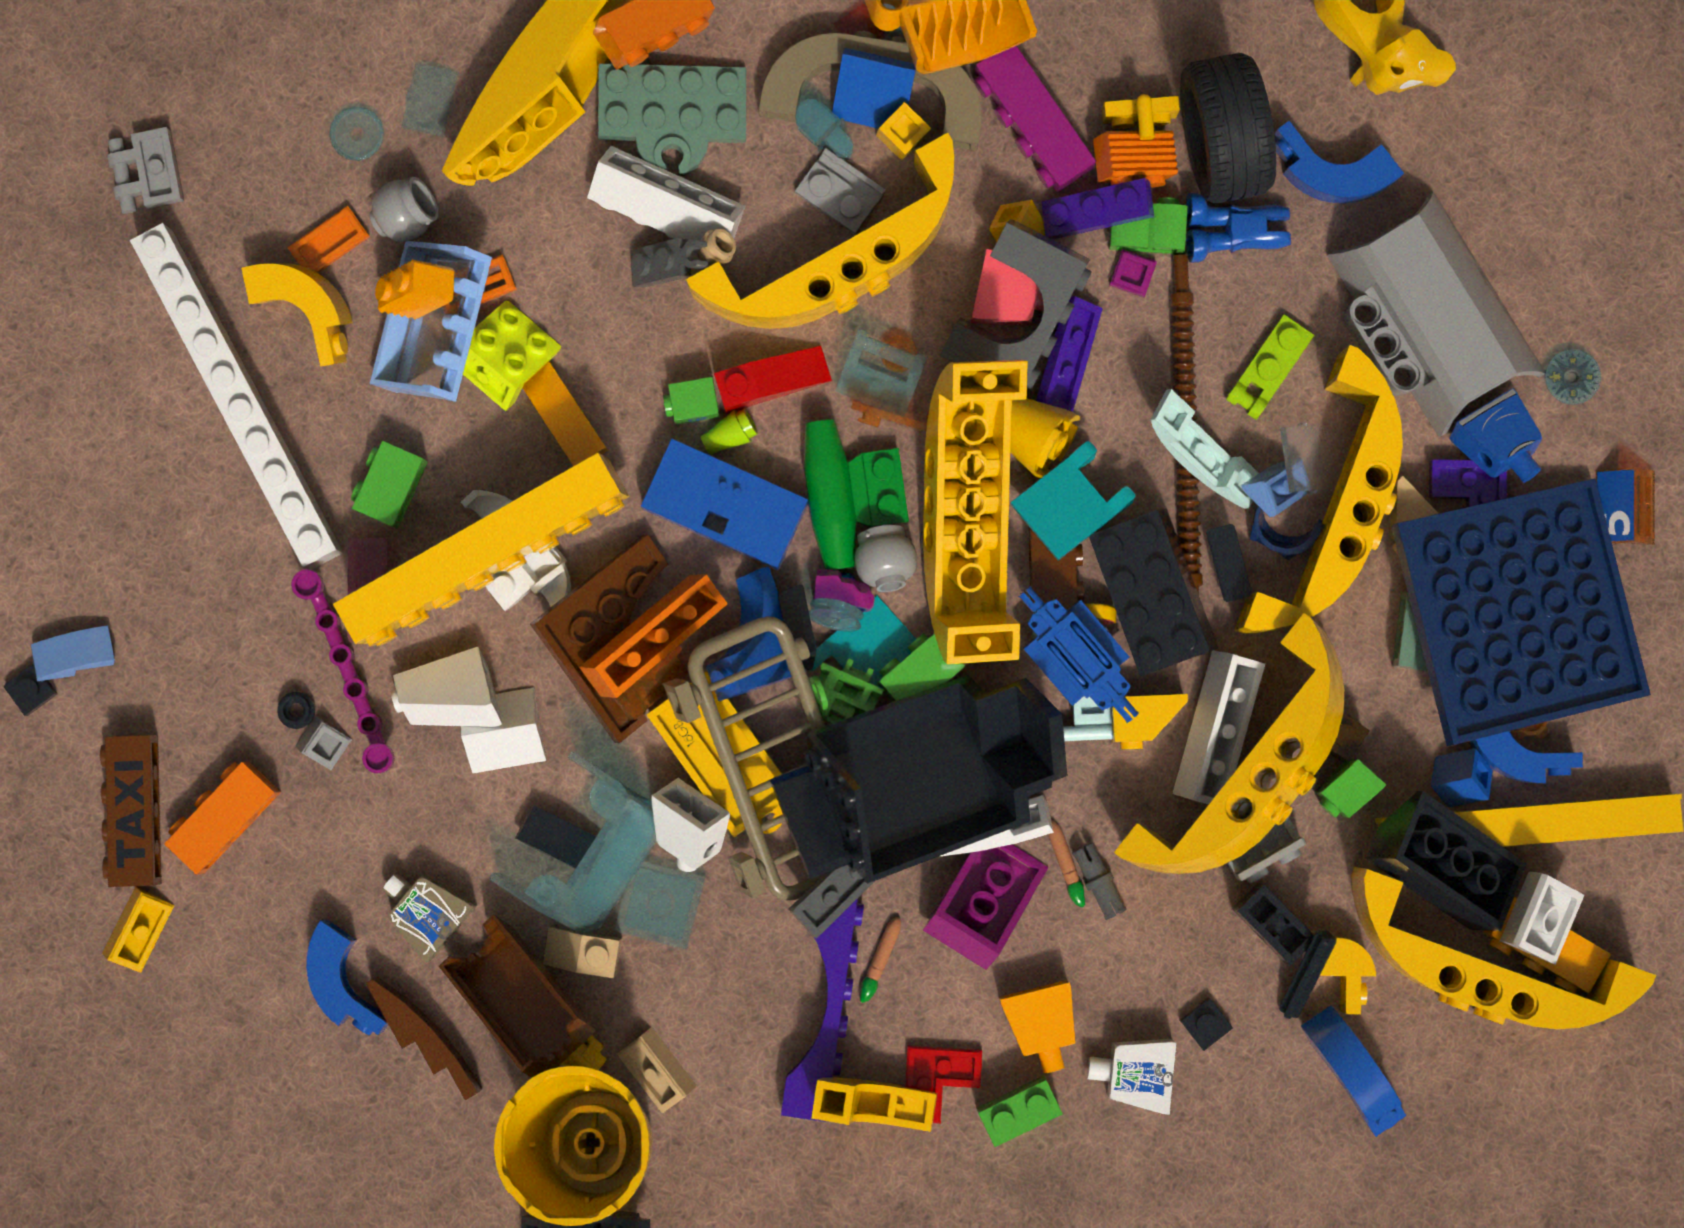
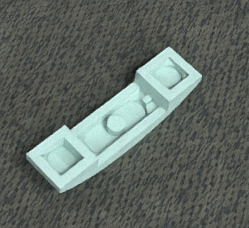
M1167 389L1150 419L1160 441L1173 457L1202 483L1244 509L1249 508L1253 500L1244 492L1241 485L1259 473L1242 456L1231 457L1192 420L1195 411L1172 389Z

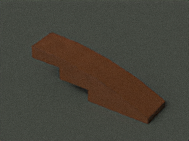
M379 977L366 982L402 1049L416 1042L433 1075L447 1067L464 1100L469 1099L482 1090V1087L460 1053L442 1031L419 1008Z

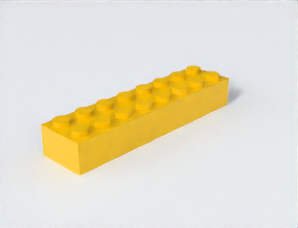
M596 453L333 603V606L355 644H368L369 647L377 645L379 647L396 638L395 630L400 627L409 626V628H413L429 619L430 617L427 612L440 607L444 610L462 600L460 593L465 590L474 589V591H478L495 581L492 576L493 574L505 570L509 573L527 563L525 556L530 553L539 552L543 554L560 544L557 538L565 533H571L574 536L592 526L590 519L599 514H604L607 517L625 507L622 501L630 496L609 458Z

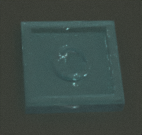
M633 858L614 931L687 950L706 877Z

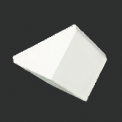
M534 687L495 694L502 725L496 727L461 726V737L472 773L546 761Z
M1528 872L1500 941L1556 965L1584 895L1549 875Z

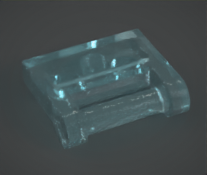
M859 329L835 391L904 419L928 356L919 352L917 355L911 354L869 337V332ZM866 351L911 369L910 373L906 377L860 358L862 352Z

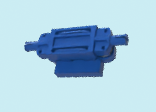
M1029 586L1025 591L1034 602L1024 592L1018 597L1033 612L1027 624L1037 636L1023 647L1025 652L1072 706L1081 698L1090 697L1101 710L1113 706L1126 723L1133 720L1124 710V707H1126L1133 717L1139 714L1125 697L1131 685L1119 673L1121 670L1120 665L1129 658L1128 654L1081 600H1078L1066 611L1057 599L1044 603L1032 587Z

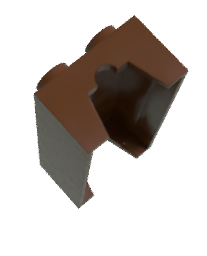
M493 914L483 924L488 938L483 942L482 949L476 953H471L467 958L449 956L439 965V968L520 1071L532 1078L561 1065L596 1029L517 931Z

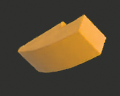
M549 361L522 388L572 465L575 466L596 453L604 454L608 449Z

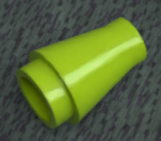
M745 408L738 412L734 409L700 437L708 453L713 455L716 452L752 442V437L758 435V430Z

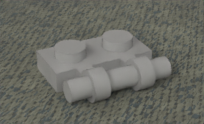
M163 127L131 134L133 149L128 150L124 149L122 138L108 141L110 154L107 155L109 168L114 170L116 186L113 187L115 200L120 201L123 214L136 212L134 198L140 195L143 196L144 206L148 209L184 201L170 129ZM136 163L139 181L131 182L128 166Z

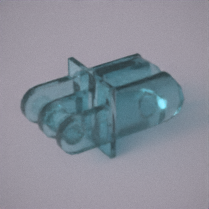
M806 99L801 102L796 111L798 130L816 147L818 153L826 147L842 160H849L853 155V142L842 130L844 128V119H839L825 104L818 102L816 99Z

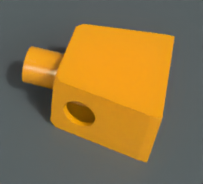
M1064 980L1000 996V1004L1022 1054L1028 1056L1038 1053L1043 1073L1064 1069L1065 1066L1060 1047L1075 1044L1070 982Z

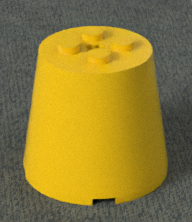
M564 1066L544 1071L532 1077L508 1100L497 1123L494 1139V1156L498 1174L505 1189L526 1209V1212L551 1224L578 1226L602 1220L619 1210L629 1201L640 1186L652 1154L653 1137L651 1126L644 1110L635 1096L620 1081L594 1068ZM595 1133V1138L600 1139V1147H596L594 1153H592L593 1147L587 1148L586 1141L593 1138Z

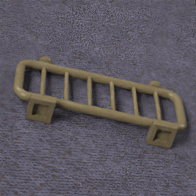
M770 616L758 618L702 642L695 647L689 656L687 667L692 684L689 685L688 681L675 678L663 683L676 719L689 723L701 718L698 709L699 705L703 712L756 855L754 859V857L746 853L739 852L728 857L740 891L751 898H755L766 892L762 881L765 880L767 887L774 896L780 900L793 901L799 899L822 875L812 879L808 878L792 886H786L782 883L776 865L798 856L799 852L795 848L776 858H772L763 831L786 820L782 814L762 824L759 823L750 797L771 788V783L768 780L747 790L737 762L810 729L812 732L823 728L825 724L802 663L803 660L810 657L806 642L802 637L794 639L787 624L779 618ZM763 632H773L777 636L783 653L708 685L703 671V663L707 657ZM786 660L795 688L721 720L711 693L712 691ZM799 696L808 723L734 755L724 728L725 726L791 697ZM806 763V764L801 765V766H799V767H797V768H795V769H792V770H790V771H788V772L797 770V769H799V768H802V767H805V766H808V765H807V763Z

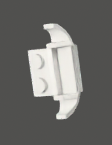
M473 490L461 501L465 508L474 510L481 518L512 502V500L505 496L483 490ZM557 547L543 554L539 552L530 553L525 556L527 563L509 573L505 570L493 574L492 576L495 581L486 586L504 611L513 607L531 590L534 594L541 592L549 602L550 607L571 592L570 576L565 565L567 560Z

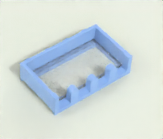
M406 241L399 267L414 259L453 268V300L416 320L413 317L407 318L406 315L401 317L399 314L396 316L393 313L387 314L370 384L396 393L456 402L492 257L466 246Z

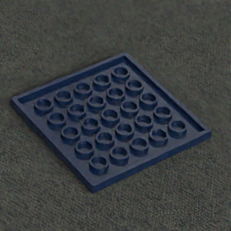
M1595 478L1391 525L1446 746L1651 695Z

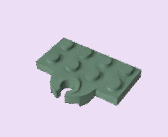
M599 64L598 140L635 141L638 157L666 170L667 166L662 160L663 152L668 149H676L683 157L682 162L678 166V174L680 177L685 176L700 166L706 157L709 142H746V67L637 65L630 67L627 64L616 70L613 64Z

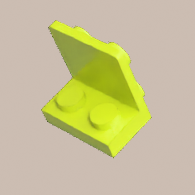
M504 301L474 328L463 375L503 410L507 411L517 400L523 385L560 351L561 346L511 302Z

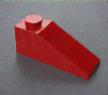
M821 346L748 362L714 373L726 414L734 409L738 411L832 381Z

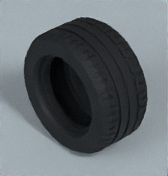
M1234 53L1190 62L1181 73L1180 98L1188 154L1200 193L1204 199L1213 203L1265 194L1275 183L1277 166L1276 145L1268 96L1255 60L1244 53Z

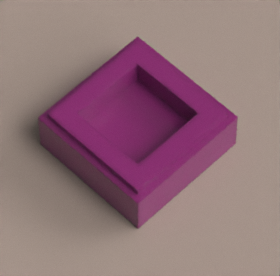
M1122 249L1109 286L1144 298L1157 261Z

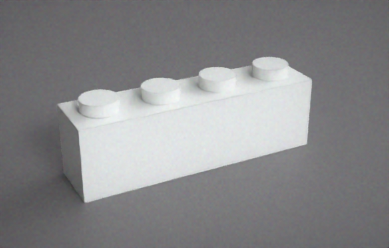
M610 146L598 161L587 196L588 199L597 202L601 207L622 213L632 218L638 224L651 226L664 232L672 239L701 240L704 234L712 229H724L735 238L745 209V205L613 146Z
M1212 651L1172 794L1210 804L1236 771L1264 671V663L1230 653Z

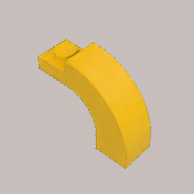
M265 263L241 268L249 304H262L277 300L293 303L305 313L310 321L320 367L346 362L345 354L348 353V343L345 335L340 332L339 326L353 323L343 297L326 278L309 268L290 263Z
M837 1077L820 1078L816 1084L811 1119L850 1125L852 1122H872L931 1132L937 1093L878 1081Z

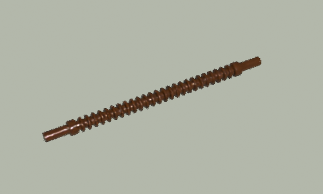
M1174 255V293L1170 295L1171 306L1175 307V311H1172L1171 315L1176 320L1171 325L1176 327V332L1172 333V337L1176 338V342L1172 344V347L1176 348L1177 352L1172 357L1177 359V363L1173 364V368L1177 369V374H1174L1173 378L1178 383L1173 388L1178 390V396L1193 410H1196L1197 406L1192 403L1197 398L1195 394H1192V390L1196 388V384H1192V379L1196 377V374L1191 372V369L1196 366L1195 363L1191 362V358L1195 357V353L1191 352V348L1195 346V343L1190 340L1195 335L1193 331H1190V327L1194 325V322L1190 320V316L1194 314V311L1190 310V306L1194 304L1193 293L1189 292L1188 255ZM1193 415L1192 420L1196 421L1197 416ZM1180 464V469H1177L1176 473L1181 475V479H1178L1176 483L1181 485V490L1177 491V494L1181 495V500L1177 504L1182 507V511H1179L1177 514L1182 516V521L1178 523V526L1182 527L1183 530L1178 533V536L1183 538L1180 546L1183 548V554L1199 595V587L1203 585V575L1198 573V569L1202 567V564L1198 563V558L1202 557V554L1198 553L1197 548L1201 547L1202 544L1197 542V537L1201 536V532L1197 531V526H1200L1201 522L1196 520V516L1200 515L1201 512L1196 510V505L1200 504V500H1196V495L1200 493V490L1195 488V484H1198L1200 480L1196 479L1194 475Z

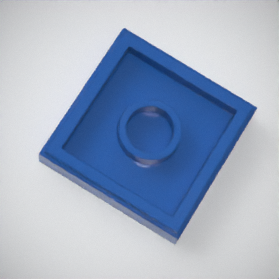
M844 48L831 118L879 129L904 102L909 106L916 73L914 63Z

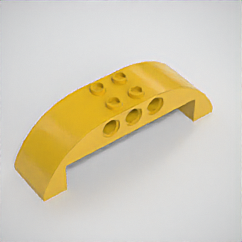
M949 133L915 150L914 167L927 188L929 195L740 300L718 261L686 279L694 300L707 310L726 320L748 327L775 329L795 327L809 323L836 310L839 315L844 314L859 304L857 299L860 296L869 292L873 297L885 291L891 286L889 281L910 267L926 251L936 237L946 216L954 177L953 140ZM886 251L894 257L891 260L882 261L876 255L879 252ZM855 269L862 275L856 279H848L843 274L847 270ZM818 287L829 291L822 298H817L811 294Z
M1349 345L1337 355L1325 390L1364 404L1366 407L1322 523L1325 526L1314 543L1292 605L1260 592H1255L1246 598L1234 631L1242 634L1263 633L1294 625L1303 613L1309 617L1315 616L1332 605L1351 586L1363 568L1371 549L1376 550L1381 542L1384 529L1379 528L1384 514L1389 515L1397 498V494L1392 493L1401 464L1403 447L1402 425L1396 400L1386 379L1374 363L1357 347ZM1366 473L1371 474L1375 478V487L1367 482ZM1353 507L1361 511L1363 516L1362 522H1359L1353 516ZM1340 542L1348 545L1350 550L1349 557H1345L1341 553Z
M1028 361L950 362L941 372L932 395L925 440L923 555L930 617L940 653L946 664L1019 660L1020 623L1006 612L1011 408L1012 400L1027 399Z
M1303 613L1280 643L1297 659L1312 669L1314 673L1175 848L1156 832L1137 823L1114 851L1117 856L1138 867L1155 872L1172 874L1203 872L1223 866L1242 856L1259 843L1275 824L1279 826L1289 817L1292 812L1290 805L1299 794L1301 796L1305 795L1316 781L1314 775L1328 757L1338 736L1344 709V684L1339 660L1327 634L1311 617ZM1300 748L1299 754L1292 758L1294 751ZM1276 777L1275 784L1269 788L1270 781ZM1252 807L1251 814L1245 818L1247 810Z
M1355 866L1351 874L1352 893L1358 917L1367 937L1378 953L1395 970L1414 983L1440 993L1437 1001L1464 1011H1468L1470 1005L1475 1006L1473 1014L1503 1025L1505 1019L1508 1018L1522 1024L1540 1028H1581L1602 1022L1624 1011L1641 998L1655 981L1656 975L1609 959L1590 993L1587 994V997L1578 996L1388 926L1403 882L1372 870ZM1446 967L1447 976L1445 980L1440 982L1439 974ZM1482 980V990L1476 995V985ZM1517 994V1003L1512 1007V999Z

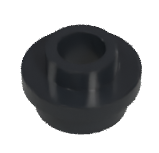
M302 692L286 694L280 700L277 708L280 721L292 729H301L308 726L314 719L316 711L313 700ZM296 703L301 704L303 707V714L298 718L293 717L290 712L292 705Z

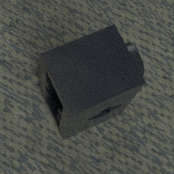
M1257 883L1232 908L1251 930L1286 964L1292 965L1308 949L1314 937V934L1264 884Z

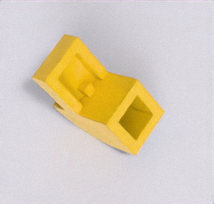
M1335 936L1337 943L1320 976H1340V1011L1345 1014H1361V1005L1367 1004V985L1361 982V976H1376L1375 965L1369 953L1361 945L1349 939Z

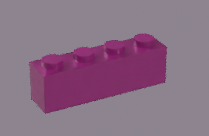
M1017 46L984 59L976 65L975 75L977 77L973 79L976 88L984 98L989 95L997 105L994 112L998 120L1005 128L1011 125L1018 136L1015 139L1018 149L1025 158L1033 157L1039 166L1036 169V174L1047 189L1053 186L1058 193L1094 169L1096 160Z

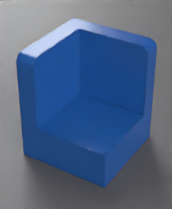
M1476 748L1437 756L1434 761L1431 787L1448 807L1489 800L1493 769Z

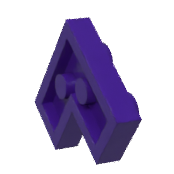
M1432 459L1429 461V498L1466 499V508L1506 499L1507 471L1494 478L1490 477L1472 460Z

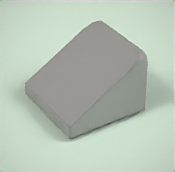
M315 716L295 747L302 754L332 770L352 739L318 716Z

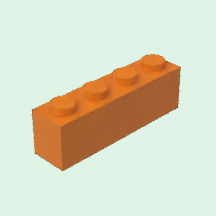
M707 574L689 575L579 668L601 697L617 698L728 603Z

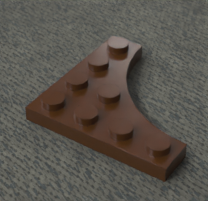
M648 534L636 539L530 623L614 743H621L648 720L638 705L632 686L617 698L601 697L579 667L630 625L628 622L637 600L641 599L654 578L669 565Z

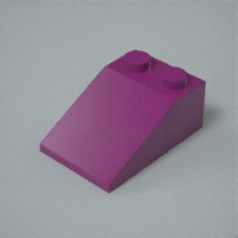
M1012 844L970 852L933 911L923 931L987 970L1000 955L1049 867Z

